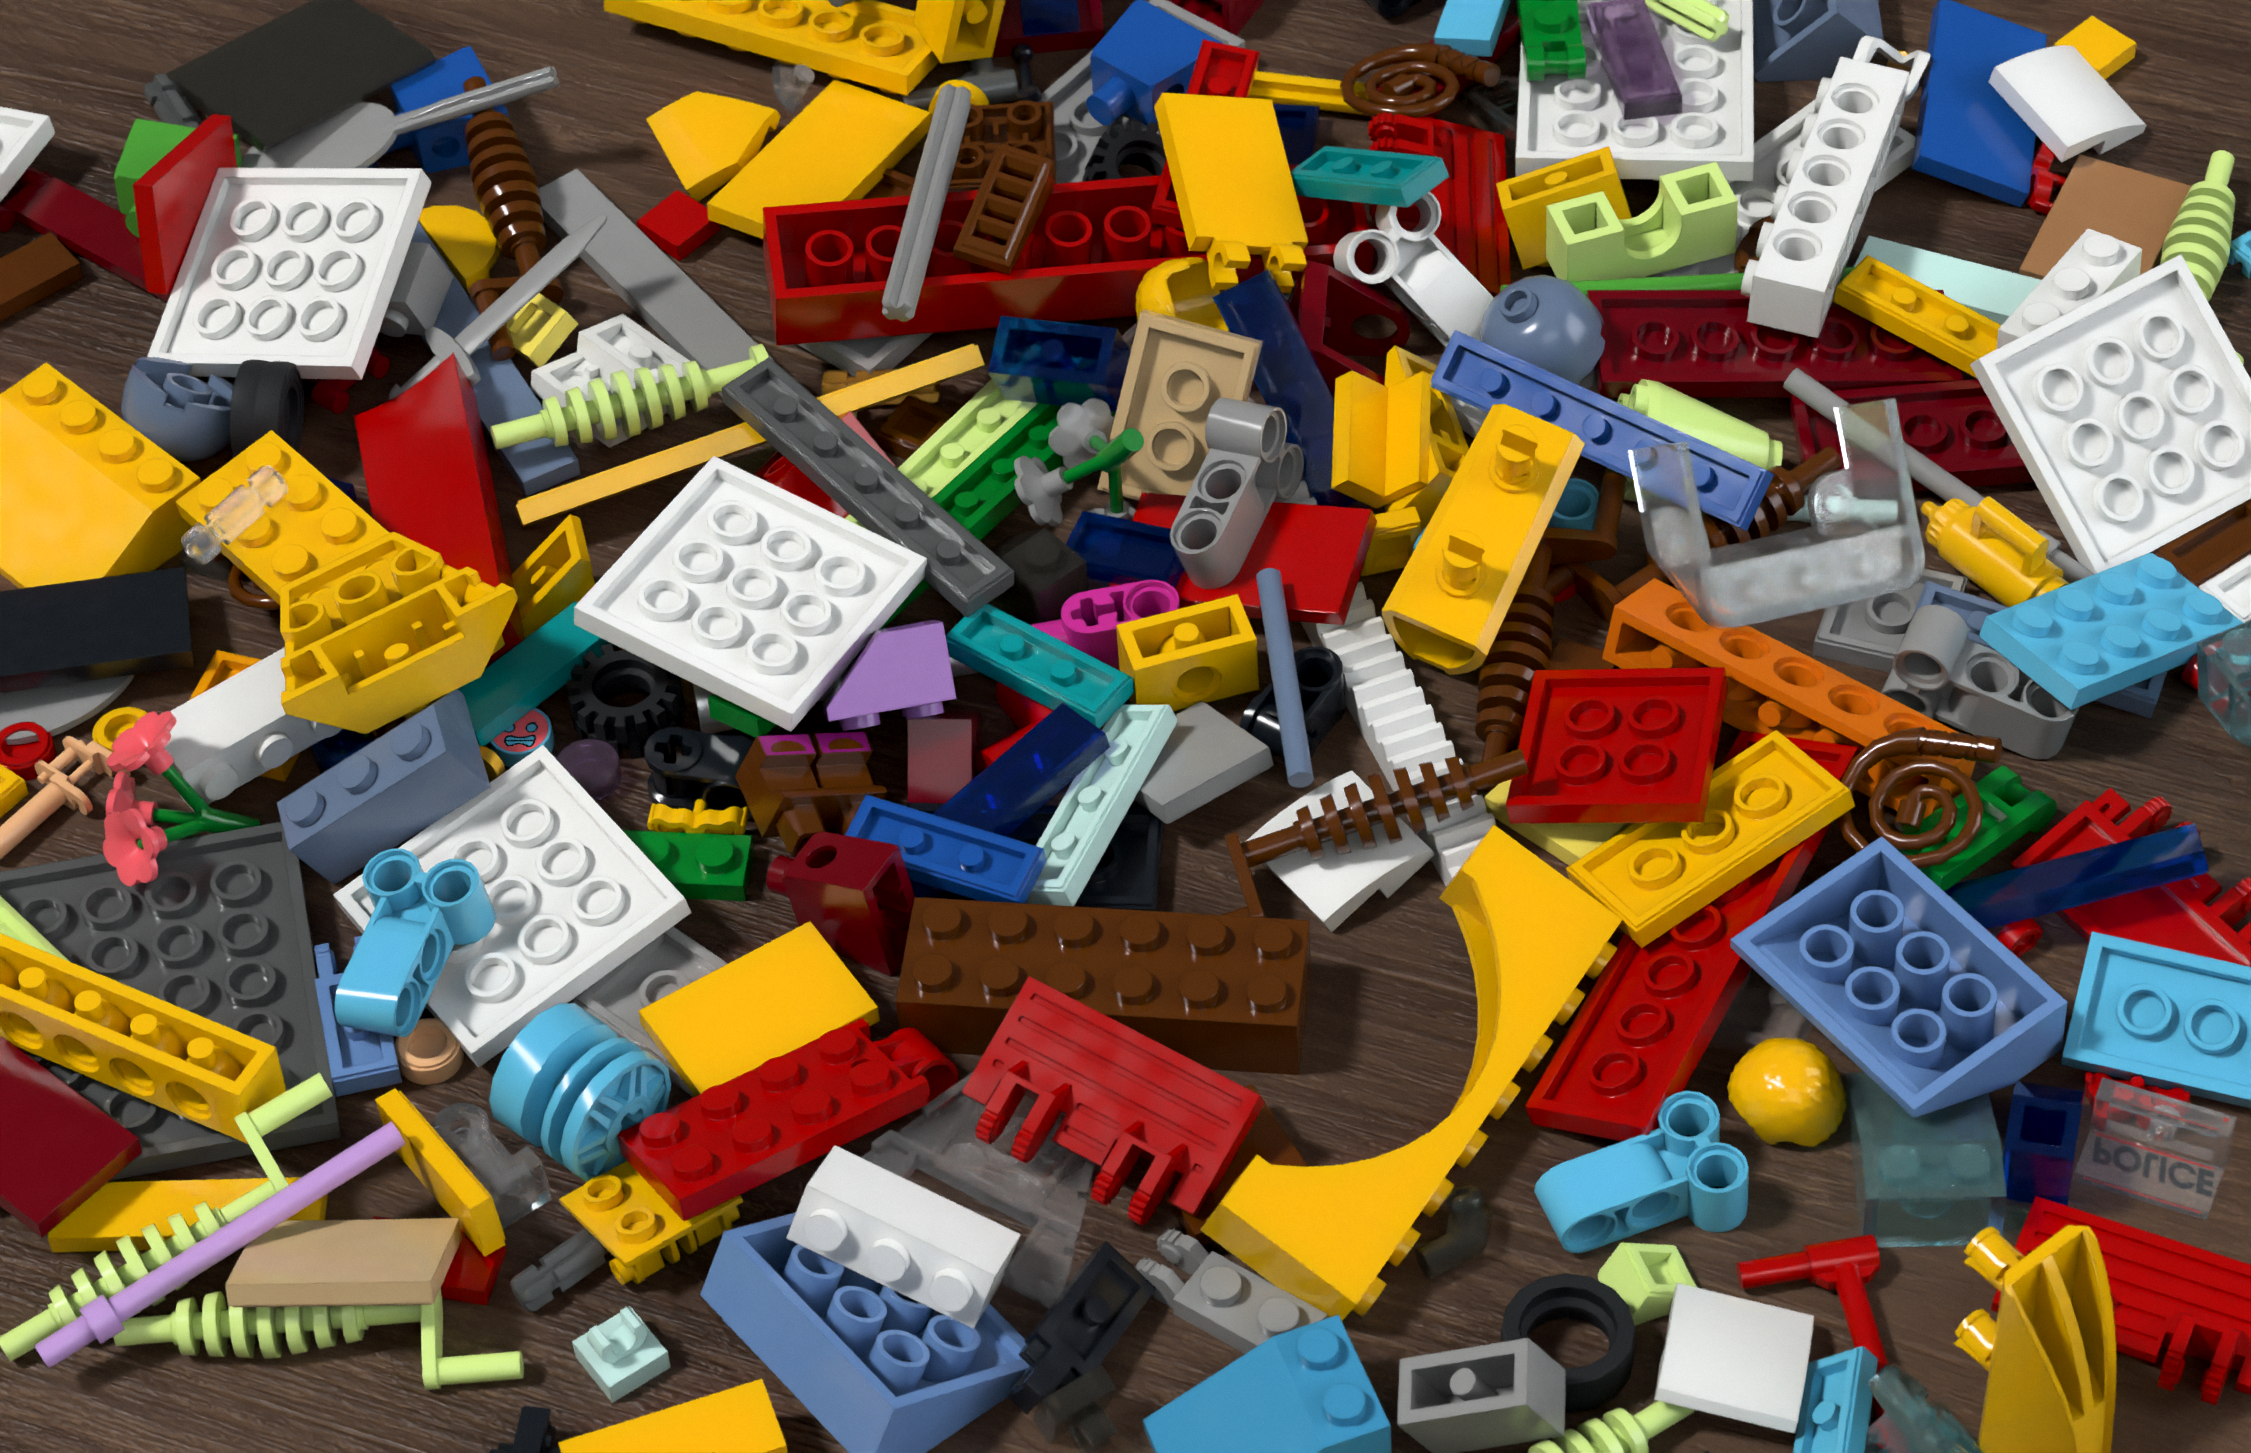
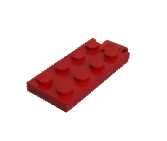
M861 1018L842 1028L828 1031L820 1038L789 1053L771 1058L761 1066L734 1079L712 1086L702 1094L662 1113L650 1115L642 1122L619 1132L617 1138L622 1156L683 1221H687L830 1152L834 1145L840 1147L923 1106L941 1103L954 1091L958 1082V1069L918 1029L906 1027L897 1030L888 1038L872 1042L870 1040L869 1023Z

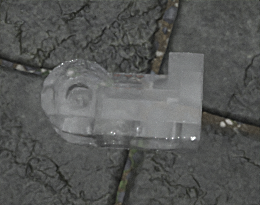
M456 1103L443 1108L434 1117L431 1123L432 1128L492 1196L503 1229L552 1200L543 1162L529 1146L512 1155L492 1133L489 1118L482 1108L470 1103Z

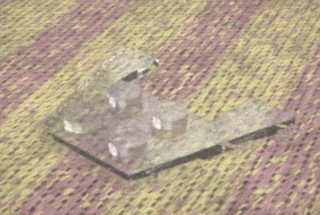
M970 1073L923 1106L922 1115L898 1132L890 1129L871 1143V1151L861 1158L907 1180L916 1169H919L1033 1228L1030 1235L1006 1267L1004 1285L1050 1308L1068 1284L1096 1165L1056 1145L1052 1141L1065 1117L1061 1114L1031 1162L1028 1161L1026 1164L1013 1158L1011 1147L1013 1146L1014 1139L1036 1102L1025 1095L995 1143L993 1142L990 1145L976 1138L975 1128L978 1125L981 1114L985 1111V1107L961 1093L972 1075Z

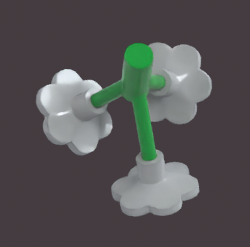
M1090 398L1082 405L1070 402L1059 409L1057 413L1058 426L1050 432L1048 439L1050 449L1056 454L1063 456L1065 467L1062 466L1048 472L1041 459L1038 457L1029 459L1023 455L1014 461V469L1017 474L1015 489L1020 500L1028 506L1032 519L1041 526L1048 523L1054 527L1063 520L1060 507L1062 502L1061 494L1072 489L1074 481L1099 469L1108 473L1110 502L1105 505V508H1095L1085 513L1083 517V527L1085 530L1081 534V544L1087 552L1101 553V556L1107 562L1118 563L1136 511L1131 503L1123 501L1121 465L1141 450L1144 439L1138 430L1128 428L1109 443L1115 417L1111 416L1108 404L1100 398Z

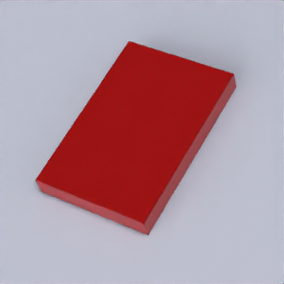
M212 114L133 184L145 285L150 293L167 294L173 289L218 168H237L231 116Z

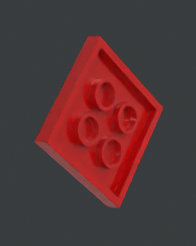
M1725 667L1535 670L1518 749L1521 748L1529 774L1511 779L1506 801L1510 824L1704 822L1728 690Z

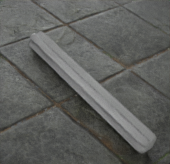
M948 84L939 91L882 298V313L889 320L898 319L902 322H907L914 317L971 107V93L964 86L956 88Z

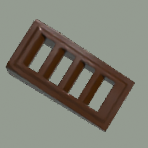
M999 145L953 248V257L1009 275L1053 192L1054 162L1049 158L1012 146ZM1000 194H1003V195H1006V196H1009V197H1013V198L1022 200V201H1024V202L1021 203V202H1018V201H1015V200H1011V199H1008V198H1005V197L1000 196ZM989 215H993V216H996V217H999V218H1003V219H1006V220L1015 222V224H1011V223H1008V222H1004V221H1001V220H998V219L989 217ZM983 233L1005 240L1007 243L1003 246L978 238V235Z

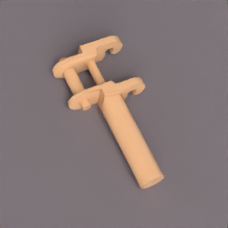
M66 736L62 740L65 750L49 764L44 761H38L34 765L39 775L37 780L41 784L46 783L47 785L0 826V860L63 804L74 811L79 807L82 814H89L93 810V805L89 798L80 789L75 787L74 784L89 770L94 771L98 775L106 773L113 777L117 772H113L106 764L108 757L113 752L93 740L86 745L81 739L77 740L71 736ZM74 759L82 764L69 776L61 772Z

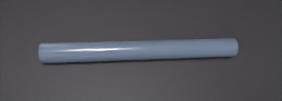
M1266 568L1257 573L1256 580L1289 785L1301 788L1310 785L1314 781L1282 576L1279 570Z

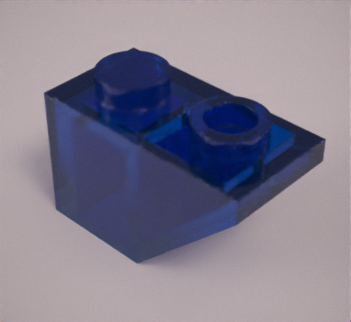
M2016 1081L2004 1145L1998 1198L2033 1203L2035 1196L2068 1206L2085 1091Z

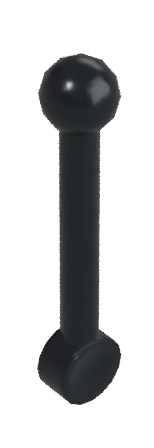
M1018 43L1011 52L1013 61L1019 65L1022 89L1017 92V97L1019 101L1040 102L1042 95L1038 86L1033 85L1030 62L1034 53L1033 49L1026 43Z

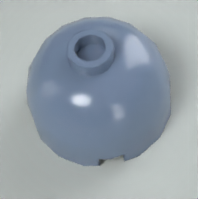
M1547 275L1529 276L1508 285L1493 298L1483 315L1480 341L1578 384L1592 372L1603 354L1605 340L1601 336L1602 324L1604 325V321L1593 302L1570 281Z
M141 357L136 360L135 366L132 364L125 382L121 404L123 420L180 463L181 461L199 462L211 458L228 446L231 442L230 406L233 385L212 373L208 383L189 376L192 365L160 357Z

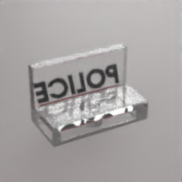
M2102 1078L2094 1100L2090 1132L2074 1171L2073 1180L2207 1221L2230 1159L2237 1117Z

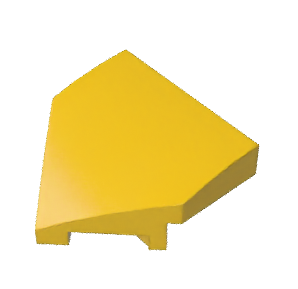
M696 91L662 108L646 118L684 188L694 200L699 202L733 179L759 153L767 131L776 130L781 115L776 109L759 104Z

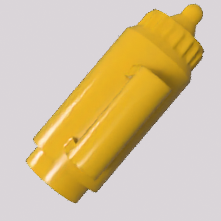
M1992 497L1984 498L1978 506H1970L1957 498L1950 499L1943 506H1937L1931 501L1923 503L1921 511L1929 519L1925 532L1927 541L1938 550L1939 556L2004 606L2011 607L2070 584L2063 579V570L2046 558L2049 540Z

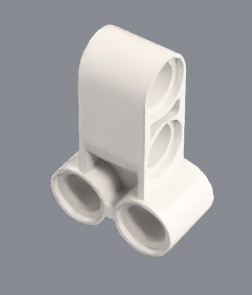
M1428 192L1415 202L1419 209L1420 219L1416 228L1411 232L1403 229L1398 223L1396 216L1397 206L1377 205L1375 219L1379 230L1371 229L1353 232L1341 238L1335 247L1333 256L1336 270L1363 285L1383 282L1445 347H1447L1454 330L1480 341L1483 315L1494 297L1434 235L1440 225L1442 216L1440 203L1434 194ZM1362 241L1371 243L1378 253L1377 266L1370 274L1360 271L1354 260L1355 249Z

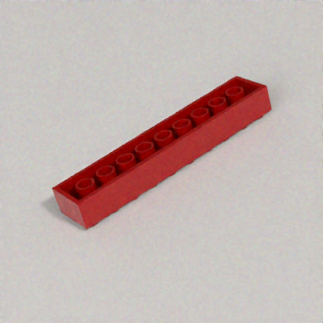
M1300 164L1289 165L1290 171ZM1161 175L1053 184V192L1009 275L953 257V248L978 190L947 192L914 317L907 322H902L898 319L889 320L883 315L882 298L911 195L763 207V254L776 346L1137 316L1136 291L1143 276L1149 270L1171 259L1200 257L1207 262L1208 259L1206 252L1189 251L1184 229L1150 222L1151 207ZM1000 194V196L1015 200L1021 203L1024 202L1022 200ZM1297 196L1308 239V244L1303 251L1305 259L1329 265L1335 269L1333 256L1335 247L1341 238L1349 233L1370 230L1364 203ZM989 215V217H992V218H995V219H998V220H1001V221H1004V222H1008V223H1011V224H1015V222H1012V221H1009V220H1006V219H1003V218H999V217H996V216H993V215ZM983 233L978 235V238L1003 246L1007 243L1005 240ZM1362 241L1354 253L1356 266L1365 274L1371 273L1374 247L1368 241ZM1249 254L1251 263L1248 268H1236L1238 284L1265 282L1262 255ZM1291 271L1293 280L1298 279L1300 271ZM1219 290L1224 307L1223 290Z

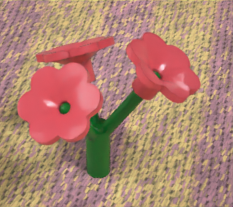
M152 711L142 716L133 728L122 732L112 744L114 752L106 761L107 766L117 773L114 778L113 789L109 791L106 800L103 853L107 862L117 868V874L121 882L129 887L140 882L149 883L157 878L158 865L156 857L159 852L166 849L169 842L200 832L215 834L260 826V821L257 818L210 808L172 766L174 758L164 748L170 741V731L177 722L176 717L170 711L163 712L160 715ZM145 764L154 775L162 774L194 812L159 809L157 802L136 800V782L134 778L129 777L128 772L134 771ZM157 822L180 824L164 830L161 827L155 826Z

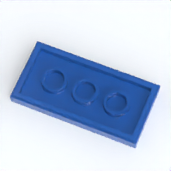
M1938 0L1932 11L1927 53H1930V59L1924 71L1912 169L2021 207L2030 191L2036 134L1989 83V79L1995 66L2023 54L2046 48L2047 35L1952 0Z

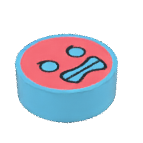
M537 708L532 709L490 741L491 749L501 758L504 766L510 768L542 745L551 753L554 748V735L549 717Z

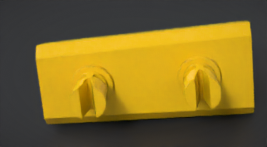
M1492 405L1382 609V617L1389 633L1413 660L1419 659L1444 670L1448 675L1468 673L1476 670L1483 664L1584 448L1585 443L1575 433L1509 405Z
M2067 1225L2025 1257L2000 1235L2001 1232L1995 1227L1985 1228L1967 1245L1964 1252L1970 1257L1963 1262L2001 1292L1997 1323L1986 1310L1978 1309L1968 1315L1958 1326L1955 1335L1959 1339L1953 1343L1958 1348L1963 1349L1989 1372L1978 1438V1453H2111L2116 1397L2115 1322L2109 1280L2096 1236L2089 1226Z

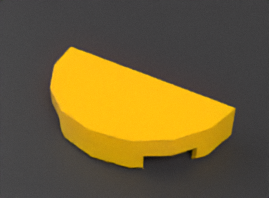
M457 205L431 206L422 209L418 222L466 292L470 294L469 289L473 283L481 279L490 278L489 270L496 262L500 253L497 239L493 236L488 221L477 211Z

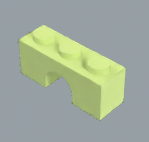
M1712 162L1660 176L1659 194L1653 205L1642 214L1630 219H1618L1603 191L1547 205L1546 259L1557 278L1566 281L1642 278L1736 253L1738 200L1718 164Z

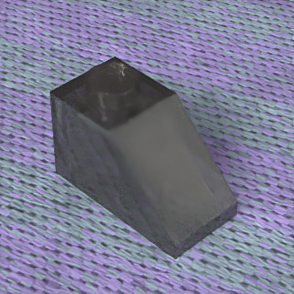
M1046 528L1009 536L990 549L1014 570V585L992 601L1007 614L1029 625L1061 619V608L1064 602L1076 593L1088 591L1086 561Z

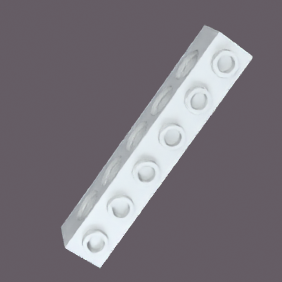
M1840 57L1832 79L1822 77L1814 111L1818 112V114L1810 112L1807 114L1800 140V147L1804 149L1794 148L1789 160L1786 173V183L1789 184V187L1784 185L1778 186L1771 211V220L1775 222L1763 223L1756 249V257L1760 259L1759 261L1749 259L1744 272L1741 295L1750 297L1747 322L1815 338L1819 337L1834 298L1836 287L1844 272L1901 123L1909 78L1908 71Z

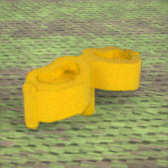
M702 799L695 801L693 812L686 808L672 809L665 804L652 803L647 827L649 830L656 832L741 835L745 833L750 810L748 807L741 809L736 806L729 807L723 811L707 810V803Z

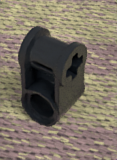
M1321 646L1306 647L1294 653L1310 757L1313 756L1318 745L1335 724L1342 719L1346 711L1342 661L1331 649ZM1271 681L1266 689L1250 702L1241 718L1239 727L1267 745L1270 751L1283 757L1285 765L1273 682Z
M668 727L658 730L647 740L644 753L645 761L652 770L648 779V795L652 803L665 804L672 809L686 808L692 812L697 799H702L707 803V810L723 811L733 806L740 807L741 809L748 807L735 775L755 739L742 735L725 736L696 732L681 727ZM676 745H680L682 750V756L678 758ZM672 780L674 794L668 792V783ZM749 811L748 819H751L753 816L751 811Z

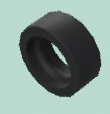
M1564 1273L1539 1278L1520 1289L1505 1308L1501 1327V1342L1527 1338L1533 1329L1545 1322L1563 1318L1586 1321L1601 1329L1608 1337L1610 1343L1607 1354L1588 1366L1571 1369L1564 1368L1566 1370L1565 1413L1571 1414L1596 1409L1617 1397L1631 1377L1635 1352V1325L1630 1308L1613 1288L1592 1277Z

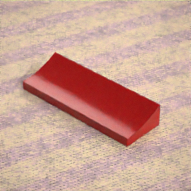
M452 353L437 368L410 389L373 409L354 416L372 518L389 533L394 531L440 553L444 563L457 570L468 566L478 571L482 582L493 587L504 583L515 589L475 391L456 356ZM516 602L502 632L505 645L491 655L486 667L490 666L525 639L518 602Z

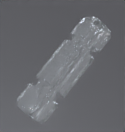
M269 465L261 466L246 480L250 484L247 488L244 485H240L204 516V519L207 521L205 525L197 522L180 540L187 555L200 565L208 564L223 550L220 547L222 542L229 545L265 514V510L262 508L265 504L268 507H273L287 494L288 487L285 479L279 472Z

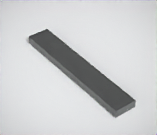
M770 357L722 387L723 403L867 530L926 557L927 565L923 579L964 616H970L1014 585V570Z

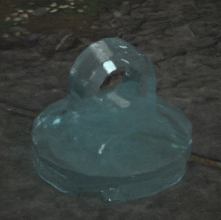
M1889 1363L1867 1382L1871 1393L1885 1413L1868 1428L1864 1453H1983L1971 1435L1951 1412L1946 1413L1943 1408L1940 1410L1937 1405L1933 1408L1925 1400L1929 1396L1926 1392L1927 1388L1905 1369L1896 1364L1891 1365Z

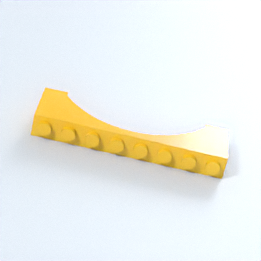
M1495 825L1490 828L1439 897V899L1452 907L1464 936L1474 972L1478 1003L1477 1039L1473 1062L1463 1092L1450 1115L1433 1130L1406 1146L1375 1158L1341 1165L1303 1167L1271 1165L1262 1157L1256 1155L1200 1229L1276 1287L1327 1313V1318L1339 1315L1341 1321H1343L1351 1311L1363 1317L1386 1286V1283L1377 1277L1378 1273L1387 1261L1397 1267L1409 1253L1421 1235L1411 1227L1422 1211L1431 1218L1455 1185L1445 1178L1454 1163L1465 1169L1488 1138L1478 1128L1487 1115H1490L1497 1121L1504 1114L1521 1090L1518 1085L1512 1082L1518 1070L1522 1067L1528 1073H1531L1553 1043V1040L1544 1034L1553 1020L1563 1026L1586 995L1576 987L1585 974L1595 980L1617 950L1608 940L1623 919Z

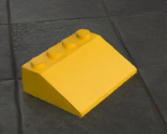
M44 363L0 394V574L21 589L154 571L202 536L181 517L175 502L201 483V479L48 363Z

